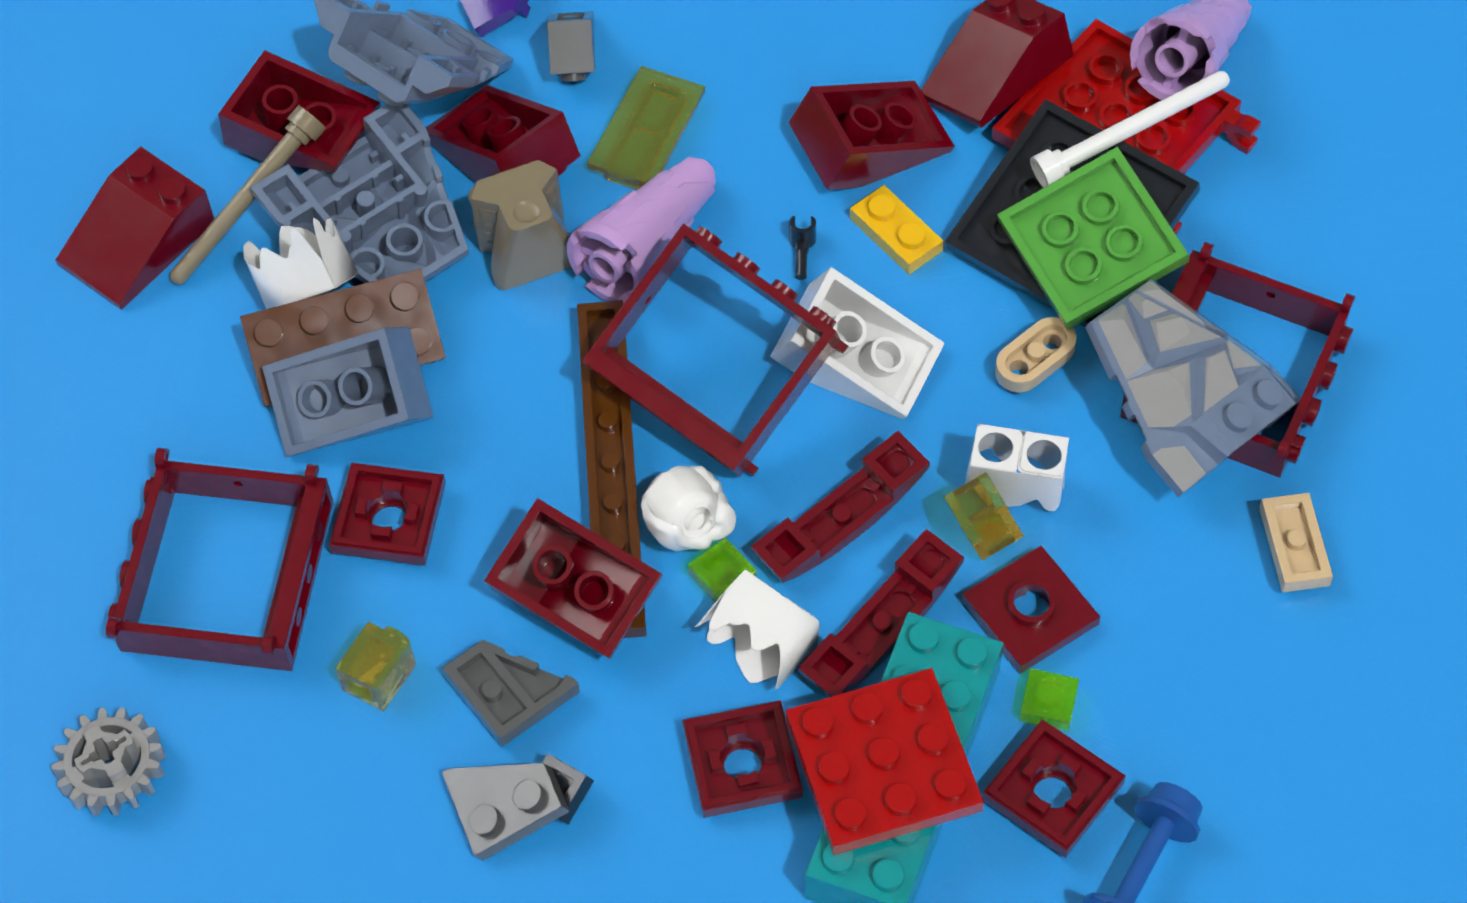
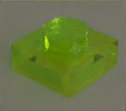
M726 537L688 564V574L715 603L744 570L757 577L756 569Z
M1030 668L1019 721L1037 725L1043 719L1056 729L1069 731L1079 678Z

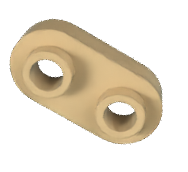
M1047 317L1032 325L999 352L995 368V376L999 384L1003 388L1017 393L1030 391L1067 363L1074 355L1077 340L1074 327L1067 330L1061 319L1057 317ZM1054 344L1059 348L1049 349L1045 345ZM1021 370L1025 374L1018 375L1012 373V371Z

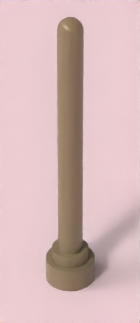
M298 105L288 116L287 119L290 122L285 127L288 131L171 270L170 279L174 284L182 285L189 279L256 199L251 193L250 187L282 168L301 144L306 146L310 140L315 142L325 131L326 127L303 107Z

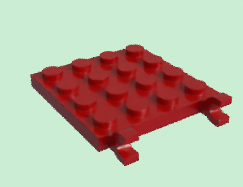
M1095 19L1071 44L1074 55L1026 92L992 127V139L1010 149L1045 99L1102 130L1161 100L1149 94L1137 81L1142 76L1137 67L1133 70L1131 67L1130 50L1133 39ZM1220 90L1125 139L1124 142L1185 174L1221 132L1227 134L1229 141L1235 148L1247 155L1257 144L1258 138L1253 134L1259 129L1261 121L1250 115L1240 113L1242 101ZM1179 221L1173 229L1175 234L1180 231L1182 223Z

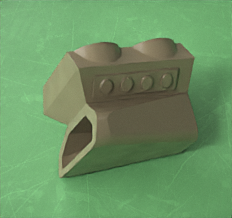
M536 160L476 182V185L468 194V200L474 215L473 227L477 233L480 252H492L491 274L494 284L499 290H508L572 268L567 256V242L571 234L564 225L556 168Z

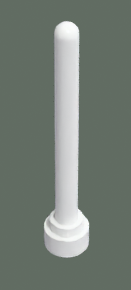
M1224 71L1215 72L1062 152L1059 149L1054 151L1046 149L1030 158V164L1036 179L1045 188L1070 174L1071 167L1226 88L1230 82L1229 75Z

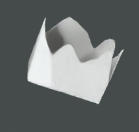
M313 218L315 234L304 228L281 226L279 232L280 255L267 248H262L260 251L250 241L243 245L244 260L266 309L300 301L330 291L358 274L331 218L326 220V231H324L320 222Z
M977 424L965 485L970 483L991 507L1021 506L1033 500H1038L1047 511H1055L1059 507L1063 488L1065 489L1069 437ZM992 449L995 455L1002 461H988L981 456L980 452ZM1027 456L1033 460L1040 461L1043 469H1038L1031 465Z
M744 570L724 591L712 608L695 626H700L707 620L710 621L707 641L711 644H719L734 638L736 661L744 677L750 683H758L778 675L775 690L785 682L819 644V621L747 570Z

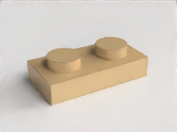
M1302 493L1262 499L1259 510L1282 593L1330 586L1333 574L1310 494Z

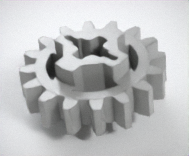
M123 707L119 708L115 717H109L105 708H99L98 719L92 722L84 714L81 715L79 720L82 728L78 731L65 728L63 732L69 743L67 745H55L54 752L60 761L52 764V771L56 778L59 779L56 784L63 796H70L69 799L78 810L87 804L93 816H98L103 806H109L113 815L117 816L120 814L121 804L124 802H128L134 809L138 808L139 801L136 796L140 792L153 795L155 790L150 779L163 778L164 771L159 761L166 758V753L161 743H159L161 739L155 727H148L144 716L140 713L130 721V717ZM113 759L112 762L105 764L108 760Z

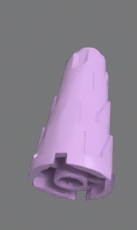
M1191 0L1149 20L1136 33L1131 43L1132 70L1137 67L1142 76L1137 80L1139 84L1149 94L1163 100L1218 72L1230 55L1228 51L1237 41L1238 34L1251 17L1252 6L1248 0Z
M688 157L678 165L659 172L638 190H633L624 195L608 209L599 212L577 228L568 239L567 256L576 276L585 270L592 278L584 286L607 302L623 300L624 304L684 223L690 227L695 220L693 217L715 192V171L710 163L701 158Z

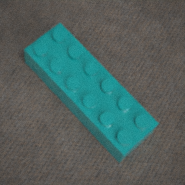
M908 612L881 682L932 668L965 755L968 758L1000 671L1004 642ZM943 823L837 855H833L823 827L805 873V899L816 903H914Z

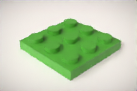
M1118 146L997 214L999 223L1067 330L1121 301L1150 279L1156 281L1189 262L1188 252Z

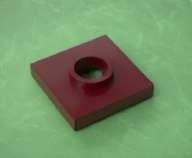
M351 462L329 543L331 553L426 565L446 485L444 474ZM387 507H396L406 513L403 519L404 524L396 530H393L392 526L380 527L374 525L373 519L380 510Z
M1042 546L1037 547L962 593L961 602L990 638L1004 642L1002 653L1019 674L1093 629L1100 622V615ZM1028 590L1040 592V598L1048 603L1049 608L1042 615L1029 617L1021 614L1016 609L1014 600L1026 595Z
M781 700L683 720V729L703 818L803 798V789ZM749 750L759 757L761 769L758 773L756 770L749 774H736L737 778L726 773L724 763L732 752Z
M1042 719L983 791L982 799L1066 858L1122 787L1126 775ZM1044 779H1059L1069 787L1071 799L1065 802L1063 807L1050 808V803L1041 800L1035 794L1034 789L1036 785Z

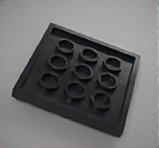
M1045 99L945 240L946 248L1054 310L999 223L997 214L1043 189L1033 173L1030 164L1031 157L1046 149L1051 151L1059 149L1062 152L1103 130ZM1124 141L1070 168L1071 173L1118 146L1172 230L1200 191L1198 181ZM1112 306L1099 312L1091 318L1083 321L1079 325L1086 327L1093 319L1101 315L1103 312H1105Z

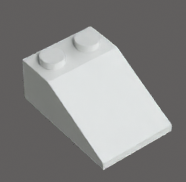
M830 267L809 284L799 305L808 311L813 306H816L827 313L837 322L833 329L837 331L840 339L849 347L844 354L834 349L810 383L892 416L905 419L945 343ZM791 317L770 357L792 372H795L820 337Z

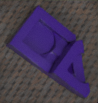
M460 0L474 30L481 37L509 21L518 13L522 17L527 18L531 9L527 4L528 0Z

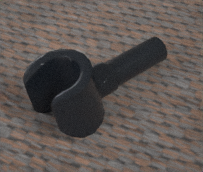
M792 216L789 221V241L795 247L796 252L795 278L804 280L807 278V254L809 248L816 242V219L811 216V226L806 229H800L795 226V216Z

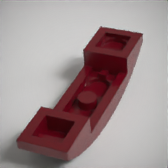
M899 431L895 432L862 458L863 468L795 522H792L787 517L751 546V550L782 583L815 568L857 539L883 517L928 470L930 462Z
M926 529L895 562V572L836 636L830 633L798 667V672L829 697L854 689L893 652L907 613L911 612L920 616L926 615L963 564L964 556Z

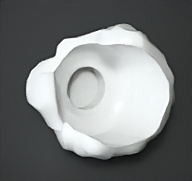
M702 466L672 467L670 470L658 475L642 495L641 509L646 526L657 541L667 549L673 551L705 550L710 548L713 541L730 535L735 528L737 516L728 503L721 482L715 479L713 474Z

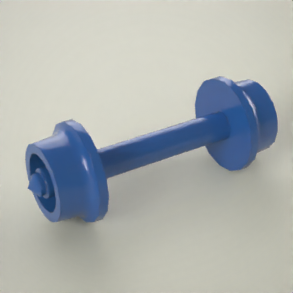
M1168 782L1155 784L1149 795L1139 798L1135 804L1134 810L1138 818L1150 830L1114 897L1102 893H1090L1085 896L1083 903H1135L1168 839L1186 843L1197 839L1200 832L1197 822L1203 809L1201 802L1189 791L1178 785Z

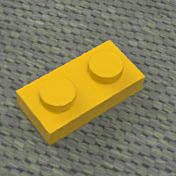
M885 185L850 208V220L908 275L943 251L944 241Z

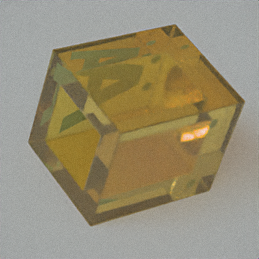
M986 472L944 496L982 561L1024 537Z
M368 621L335 669L343 691L384 712L416 666L410 641L402 632L389 626L382 629Z

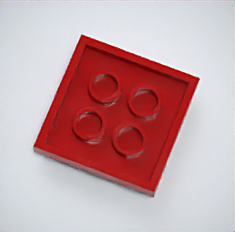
M932 668L786 709V721L833 855L983 811V799Z

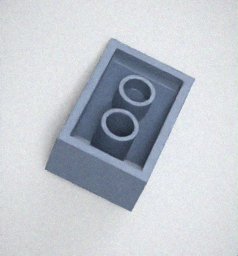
M384 327L262 366L286 457L433 418L409 327Z

